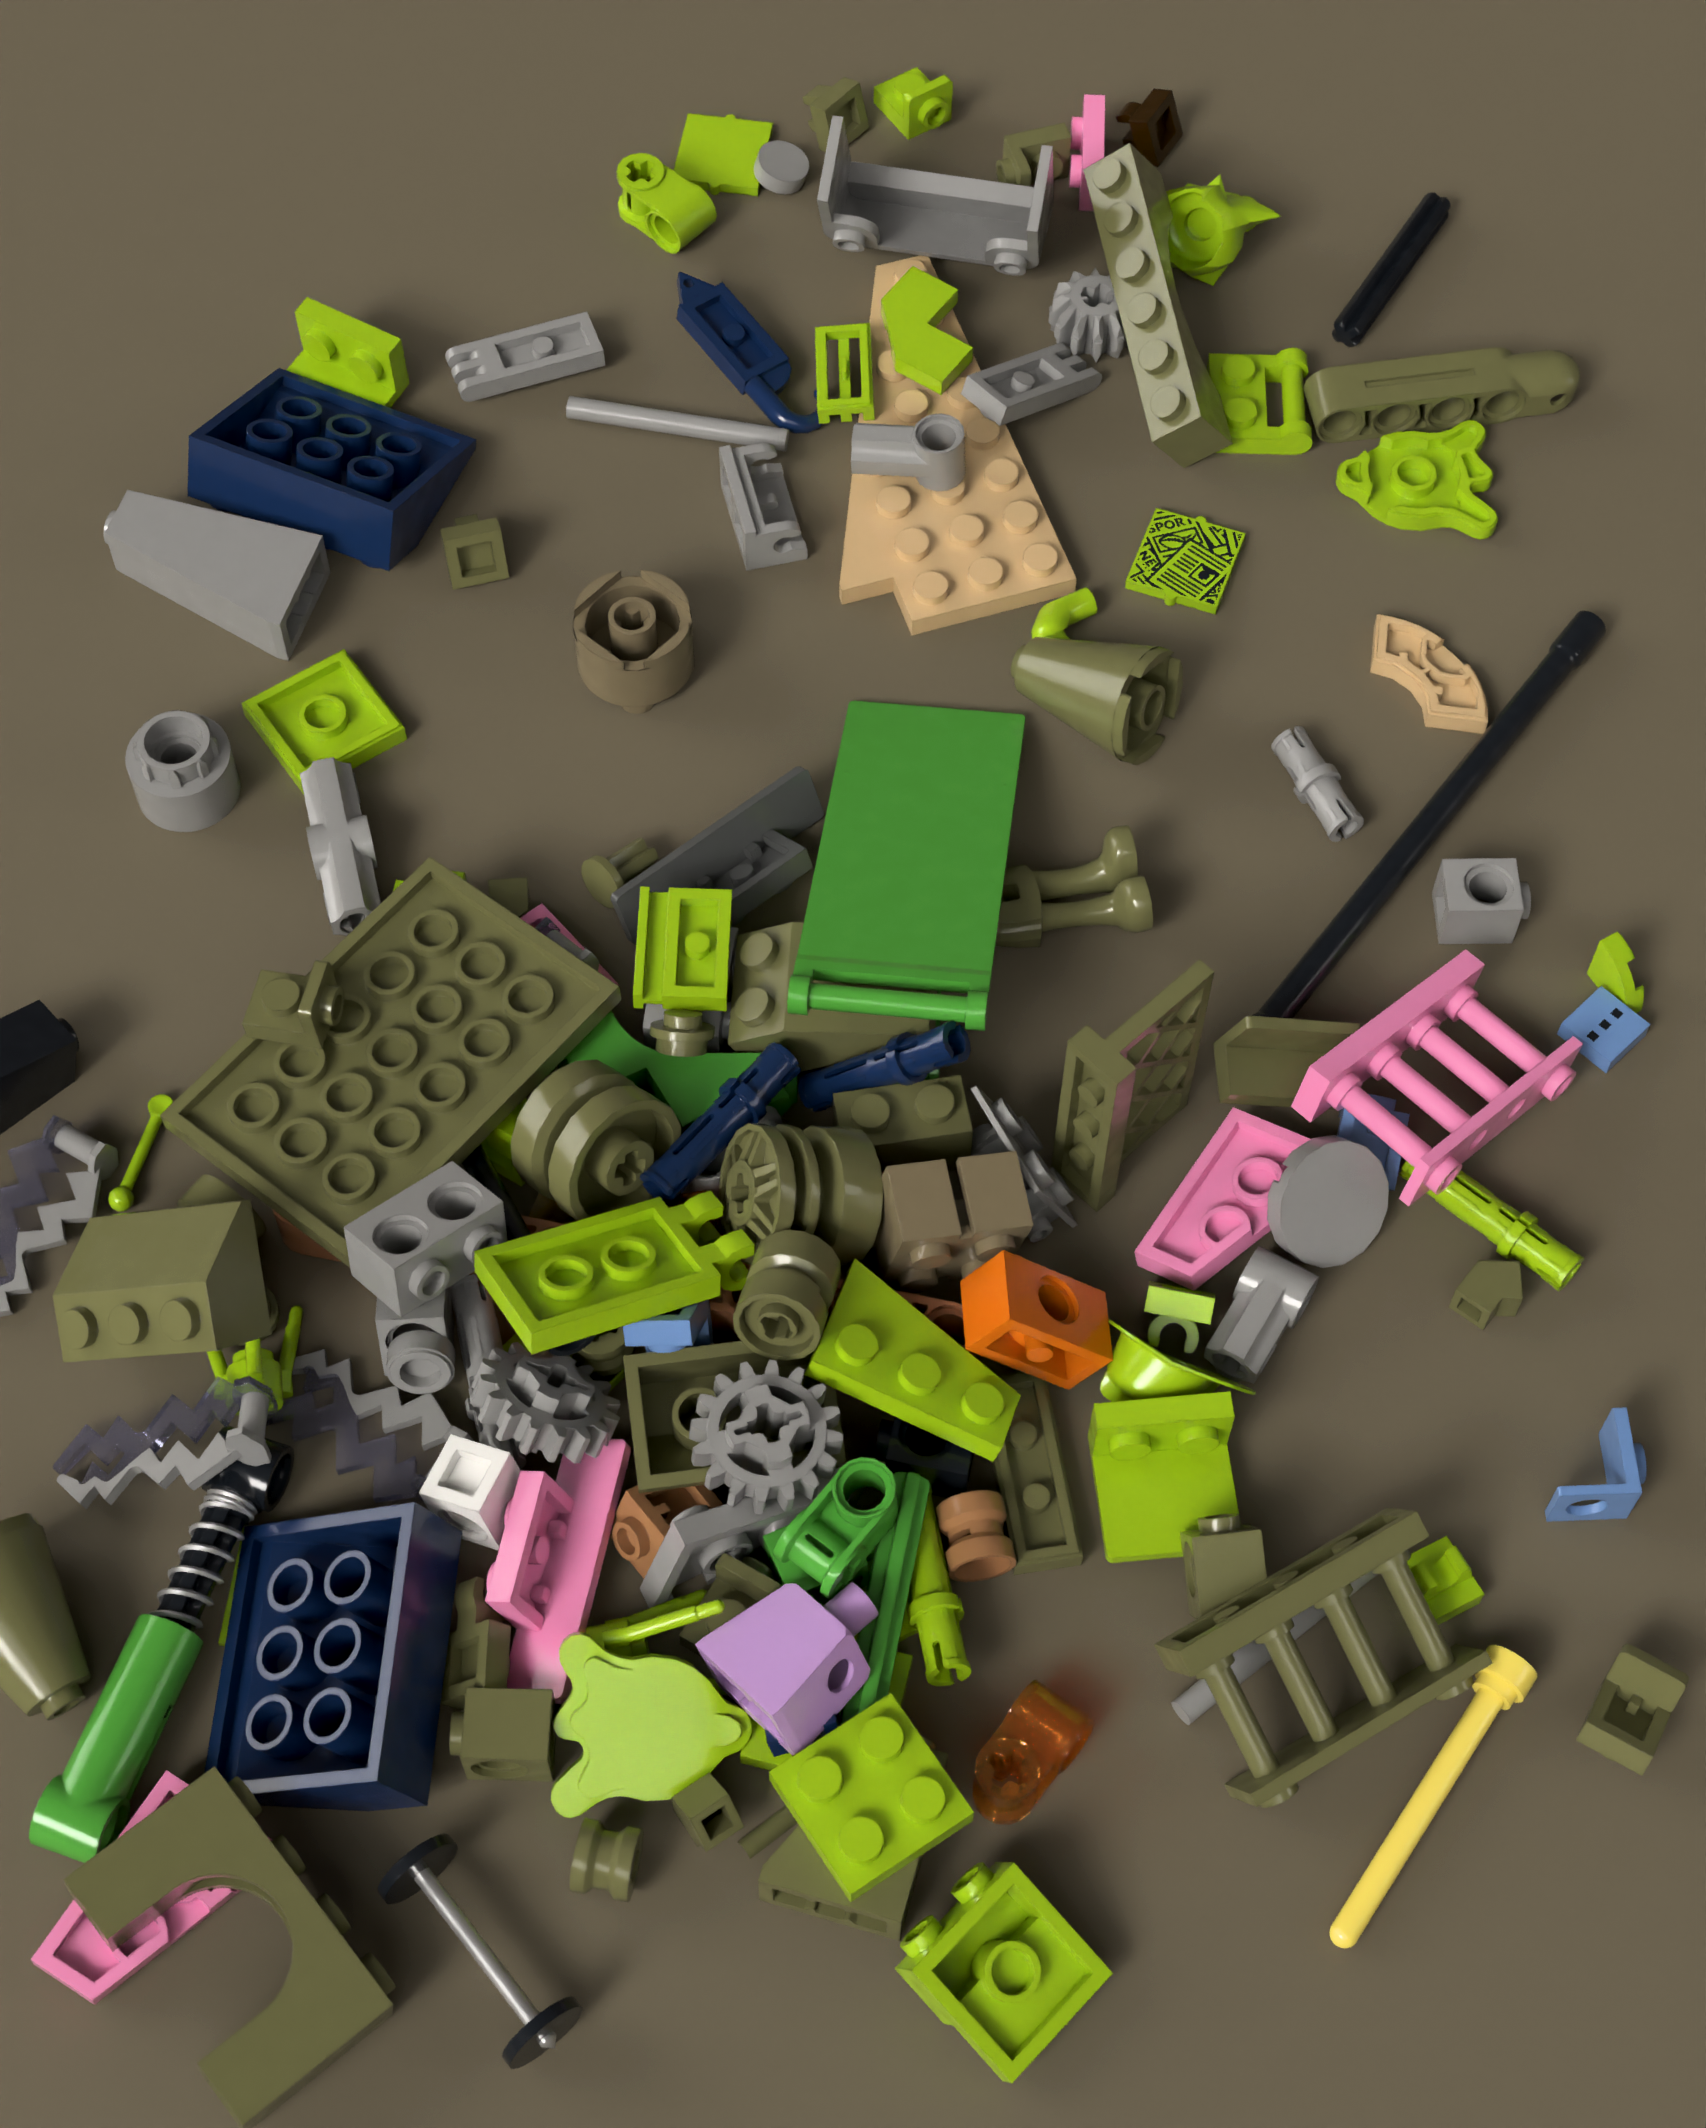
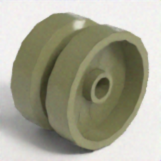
M597 1059L574 1061L550 1074L531 1093L520 1111L511 1138L512 1165L522 1181L541 1195L556 1201L560 1209L578 1221L653 1199L642 1184L644 1182L641 1181L640 1175L658 1160L681 1136V1124L670 1106L647 1091L635 1086L633 1081L614 1068Z

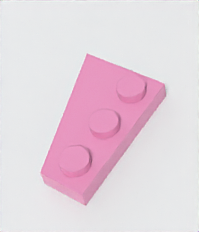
M1233 1107L1135 1249L1137 1266L1195 1291L1271 1231L1267 1221L1268 1193L1273 1180L1280 1181L1282 1173L1287 1168L1282 1163L1289 1154L1309 1141L1310 1138Z
M166 1770L119 1837L189 1784ZM215 1888L194 1893L173 1905L113 1952L75 1900H73L31 1958V1961L35 1966L95 2005L241 1890Z

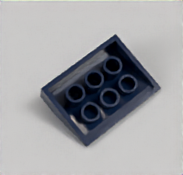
M278 368L189 435L187 496L211 504L213 508L219 511L232 512L246 518L322 535L325 549H331L358 559L366 566L390 571L418 546L474 453L476 439Z
M416 1502L244 1527L243 1535L245 1539L242 1540L204 1773L215 1766L227 1783L238 1776L252 1792L260 1806L351 1811H378L428 1806L462 1531Z

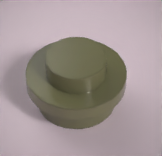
M671 1009L664 1011L663 1020L650 1023V1035L656 1038L655 1050L658 1053L678 1057H695L707 1053V1044L709 1040L714 1038L715 1027L710 1023L702 1022L703 1014L701 1012L687 1009Z

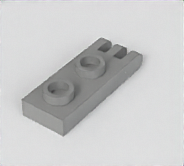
M587 311L454 346L445 353L448 366L452 369L453 379L458 385L459 394L462 400L466 402L605 366L604 350Z
M1058 343L967 375L961 395L979 408L986 418L1001 426L1094 391L1102 380V374L1093 367L1086 369L1087 363L1078 355L1071 356V350L1063 343Z

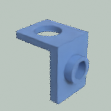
M1627 1407L1612 1408L1599 1431L1607 1484L1557 1487L1545 1509L1547 1522L1628 1518L1642 1494L1641 1484L1646 1479V1457L1642 1444L1633 1443ZM1584 1500H1601L1590 1505H1571Z

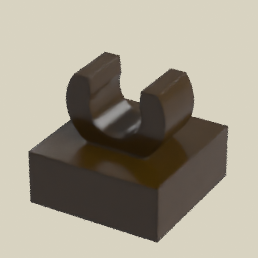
M1154 88L1142 104L1129 102L1116 116L1117 122L1129 123L1131 128L1122 139L1123 145L1131 143L1154 167L1160 166L1183 136L1172 90Z

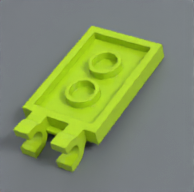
M710 1190L695 1195L684 1204L668 1208L661 1197H656L474 1251L475 1274L528 1351L533 1355L719 1297L721 1287L728 1291L742 1290L747 1281L749 1270L740 1259L753 1256L755 1244L743 1229L723 1236L718 1233L709 1220L723 1216V1205Z

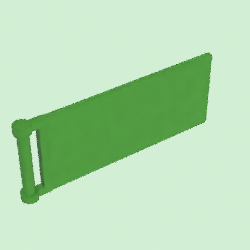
M866 701L849 702L793 975H791L789 982L788 1014L808 1015L810 1009L955 1021L965 1023L966 1030L985 1031L1025 729V716L1023 714ZM819 980L933 991L968 993V995L956 996L911 991L813 983V981Z

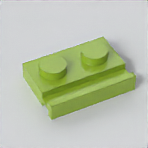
M640 886L633 985L634 1008L643 1009L644 1004H662L663 1009L727 1011L732 889L669 887L668 892H650V887Z

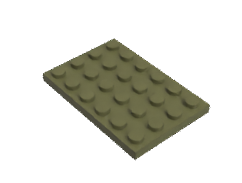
M432 857L424 861L321 960L330 962L337 986L342 987L344 990L342 1017L336 1026L330 1025L322 1049L249 1038L245 1033L160 1115L167 1130L349 1268L350 1263L344 1226L449 1162L453 1161L459 1166L622 1000L617 984Z

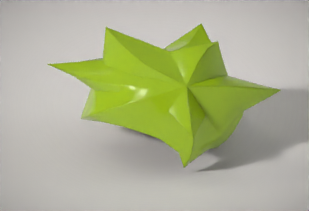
M1220 174L1207 186H1184L1168 190L1166 193L1173 215L1169 226L1168 238L1171 268H1178L1189 276L1213 286L1227 266L1235 260L1243 247L1245 231L1257 224L1281 216L1274 210L1252 199L1227 195Z

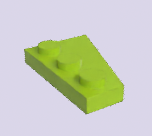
M854 1258L846 1273L824 1326L821 1339L813 1352L804 1374L992 1462L1004 1445L1021 1397L1017 1391L856 1258Z

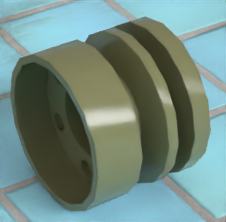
M748 1123L736 1131L727 1146L720 1170L718 1200L723 1205V1216L720 1217L723 1234L726 1235L743 1229L755 1244V1255L760 1241L771 1233L783 1230L804 1231L821 1238L832 1247L840 1260V1266H851L854 1258L858 1261L863 1260L874 1244L881 1222L883 1204L881 1165L873 1143L863 1130L852 1127L811 1125L803 1131L799 1127L788 1124L771 1126L762 1123ZM754 1255L740 1260L746 1264H751Z

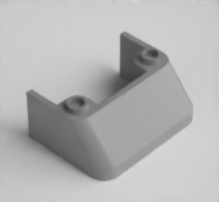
M832 115L817 203L823 232L833 240V246L847 252H862L865 248L989 265L994 266V269L1000 273L1012 276L1024 275L1026 269L1038 266L1054 202L1053 146H1041L1035 186L1030 187L851 161L844 117Z

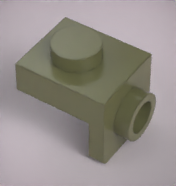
M1624 1644L1597 1691L1576 1741L1642 1776L1654 1757L1673 1709L1686 1689L1689 1681L1688 1675L1631 1644Z

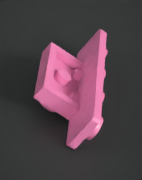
M610 1439L608 1446L604 1445L599 1456L596 1458L584 1453L580 1463L574 1464L563 1454L556 1481L545 1471H520L514 1495L510 1498L505 1508V1528L496 1561L490 1566L486 1582L487 1595L485 1598V1602L516 1628L509 1655L510 1672L507 1678V1688L552 1689L556 1704H563L570 1695L572 1683L560 1663L559 1647L569 1634L586 1632L631 1454V1447L623 1439Z

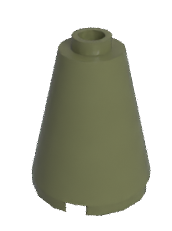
M1035 637L1027 645H1022L1017 650L1011 664V675L1014 678L1016 690L1118 760L1136 766L1148 761L1161 746L1165 737L1156 734L1164 716L1174 719L1179 707L1183 687V666L1180 659L1171 657L1175 652L1160 646Z
M23 1513L0 1521V1689L28 1717L43 1712L47 1720H52L70 1711L85 1699L86 1696L81 1688L91 1679V1675L44 1528L31 1514Z

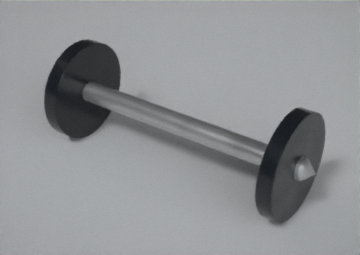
M436 1835L413 1848L396 1862L382 1878L378 1886V1893L387 1904H396L413 1896L422 1889L525 2025L511 2039L502 2053L503 2059L511 2069L520 2068L542 2055L549 2048L555 2049L556 2042L580 2018L583 2008L573 1996H569L557 2001L539 2013L436 1878L450 1864L458 1850V1846L450 1835Z

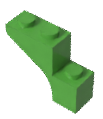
M610 1011L558 1064V1069L574 1061L599 1060L633 1081L635 1086L647 1091L670 1106L681 1124L682 1135L720 1096L719 1088L729 1078L737 1079L761 1053H706L705 1055L695 1057L664 1055L634 1039L625 1031L612 1011ZM797 1076L785 1088L783 1087L767 1105L776 1108L780 1116L786 1113L792 1104L798 1102Z

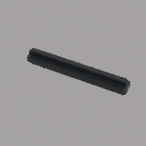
M1435 192L1428 193L1423 197L1335 320V329L1332 332V336L1336 342H1343L1347 347L1359 344L1448 218V210L1451 207V203L1447 197H1439Z

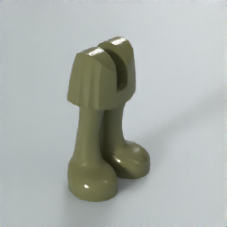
M1128 825L1109 829L1104 836L1101 854L1089 863L1072 868L1031 871L1024 864L1006 868L996 946L1015 948L1040 947L1043 932L1062 928L1107 925L1117 926L1127 932L1139 933L1151 930L1153 927L1150 892L1145 877L1138 876L1136 847ZM1110 893L1081 901L1064 903L1044 902L1073 895Z

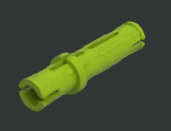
M1405 1161L1399 1176L1408 1181L1414 1167ZM1462 1170L1454 1181L1440 1194L1436 1195L1431 1190L1426 1192L1437 1203L1497 1245L1496 1252L1507 1261L1512 1257L1520 1261L1521 1264L1538 1274L1540 1278L1553 1286L1558 1292L1571 1281L1584 1261L1583 1256L1563 1245L1538 1226L1539 1219L1528 1211L1521 1214Z
M930 1485L909 1590L912 1602L908 1605L907 1615L910 1626H913L919 1634L927 1682L933 1686H950L955 1684L951 1669H956L957 1678L961 1682L971 1675L972 1669L967 1660L959 1623L964 1616L961 1598H958V1595L952 1591L932 1500L933 1492Z

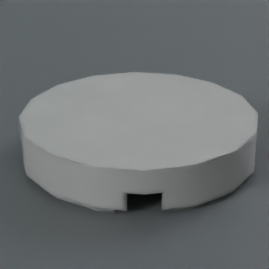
M1336 1135L1312 1138L1293 1150L1282 1163L1287 1168L1282 1173L1279 1182L1276 1180L1272 1182L1268 1193L1267 1221L1275 1242L1295 1259L1320 1268L1344 1265L1363 1253L1379 1233L1388 1209L1389 1182L1382 1162L1368 1147Z

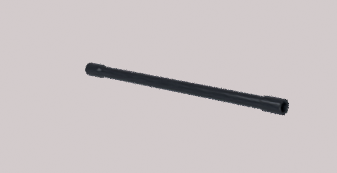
M1580 611L1573 617L1552 643L1548 654L1260 1010L1251 1016L1294 1018L1571 671L1577 669L1605 635V624L1596 614L1589 611Z

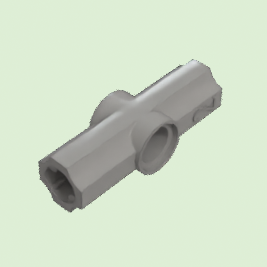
M332 757L313 761L306 771L300 773L310 821V827H306L316 877L317 880H322L323 897L329 924L332 927L333 935L347 936L381 904L374 869L378 868L367 815L362 816L361 801L351 763H342Z

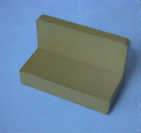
M1247 1016L1213 1043L1220 1103L1291 1107L1309 1066L1360 1029L1361 1024L1263 1016Z

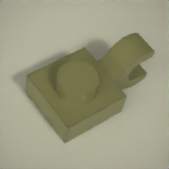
M478 1576L459 1583L455 1594V1604L458 1611L457 1631L449 1633L441 1704L458 1710L464 1709L466 1687L507 1688V1678L510 1672L509 1647L511 1626L501 1623L506 1619L485 1602L483 1597L484 1578Z

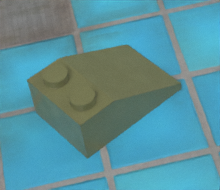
M789 922L737 935L728 1045L737 1053H762L770 1043L775 1042L788 1049L799 1062L797 1066L801 1068L802 1072L834 1065L837 1062L865 1052L879 1049L887 1045V1042L893 1036L906 1032L918 1035L936 1027V1020L810 1009L808 1015L788 1014L789 982L791 975H793L804 922ZM819 980L813 981V983L937 994V991L830 982Z

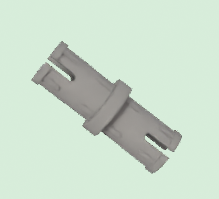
M1294 727L1293 732L1297 739L1294 738L1290 729L1283 731L1274 739L1271 749L1292 777L1296 786L1293 788V792L1301 803L1309 804L1332 842H1339L1342 836L1338 829H1340L1345 839L1351 837L1362 827L1364 818L1356 810L1339 784L1338 780H1341L1340 773L1333 764L1324 761L1303 727Z

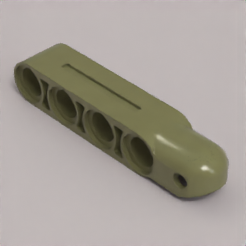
M1493 347L1328 367L1313 373L1306 380L1303 389L1317 436L1320 440L1327 443H1342L1381 438L1384 435L1400 431L1433 432L1449 430L1467 420L1477 421L1483 426L1499 424L1519 417L1556 413L1573 400L1580 381V371L1578 364L1572 356L1559 350H1540L1512 354L1506 348ZM1564 394L1561 399L1551 401L1554 396Z

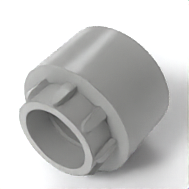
M180 710L164 712L146 721L134 734L127 746L125 764L139 807L146 818L155 825L174 832L198 831L222 820L235 806L241 787L239 773L228 736L222 727L212 719L197 713Z

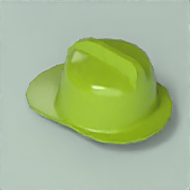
M1111 1319L1108 1321L1121 1331L1113 1351V1361L1108 1363L1099 1388L1102 1395L1111 1402L1213 1393L1220 1384L1247 1394H1256V1391L1240 1383L1160 1352Z

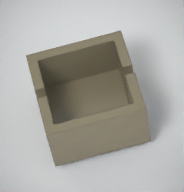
M1017 1151L958 1157L956 1167L964 1198L954 1200L945 1159L886 1166L882 1175L883 1204L881 1222L874 1244L870 1248L875 1275L888 1286L899 1287V1291L918 1293L935 1287L938 1284V1277L947 1276L948 1280L964 1279L1002 1250L1016 1254L1034 1226Z

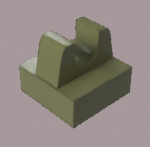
M843 77L833 86L817 85L803 96V102L810 106L812 118L808 121L809 127L816 132L821 151L826 152L832 115L844 117L848 145L869 128L861 86L858 81Z
M477 514L454 518L455 526L440 529L449 579L453 590L509 578L503 539L497 517L479 521Z

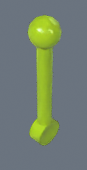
M165 1094L155 1095L149 1100L147 1107L150 1119L120 1186L112 1189L109 1193L108 1203L117 1212H124L133 1205L134 1195L132 1189L163 1122L160 1115L173 1103L172 1099Z

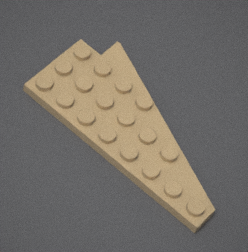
M920 255L876 266L869 321L872 341L875 420L864 421L863 413H859L858 423L915 426L922 418L931 414L951 415L958 419L964 427L966 473L963 481L957 487L947 491L929 490L920 485L916 477L852 474L839 583V599L842 605L894 592L911 635L1063 597L1075 592L1077 581L1006 424L999 426L996 422L989 420L980 412L979 408L961 395L967 375L981 371L974 354L973 361L942 395L896 372L894 369L889 337L881 315V299L912 266L939 279L929 257ZM952 309L936 328L969 345Z

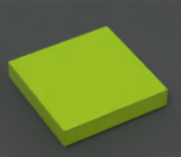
M345 649L241 703L245 717L303 795L300 773L306 771L313 761L334 757L339 762L351 763V767L354 769L407 740L403 724Z

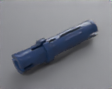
M955 1021L944 1023L918 1035L909 1032L891 1037L887 1045L879 1049L865 1052L823 1069L804 1073L799 1079L798 1092L806 1108H813V1112H820L833 1106V1093L887 1086L896 1083L909 1086L923 1081L928 1073L933 1072V1070L966 1061L971 1051L970 1040L965 1029L961 1025L956 1026Z
M775 1042L770 1043L737 1079L729 1078L719 1088L720 1096L682 1133L658 1160L640 1175L641 1181L644 1182L642 1185L653 1198L661 1197L667 1206H671L685 1188L729 1145L738 1129L748 1123H759L766 1115V1106L783 1087L785 1088L801 1072V1068L797 1066L799 1062L794 1055L782 1045Z

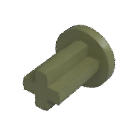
M639 837L607 858L599 855L591 856L582 863L581 874L585 886L593 898L607 908H614L610 899L611 894L654 865V861L659 857L655 848H648L644 839Z

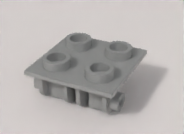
M977 1086L971 1088V1091L993 1125L992 1128L990 1124H983L973 1130L971 1156L1017 1151L1034 1224L1027 1235L1029 1240L1037 1242L1047 1237L1053 1230L1050 1223L1058 1217H1061L1072 1228L1077 1226V1222L1066 1206L1075 1198L1058 1171L1054 1167L1049 1169L1038 1154V1151L1043 1149V1145L1023 1116L1018 1118L1003 1097L993 1102Z

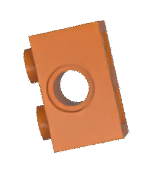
M1002 1250L960 1281L965 1349L967 1351L1067 1390H1070L1113 1361L1105 1291L1006 1250Z

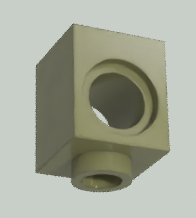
M1219 1514L1198 1518L1199 1530L1180 1532L1189 1615L1195 1619L1200 1618L1267 1578L1262 1531L1250 1524L1241 1525L1240 1514Z
M466 1687L464 1712L453 1711L451 1716L449 1747L450 1755L460 1756L467 1780L553 1782L556 1747L553 1719L558 1711L553 1690Z

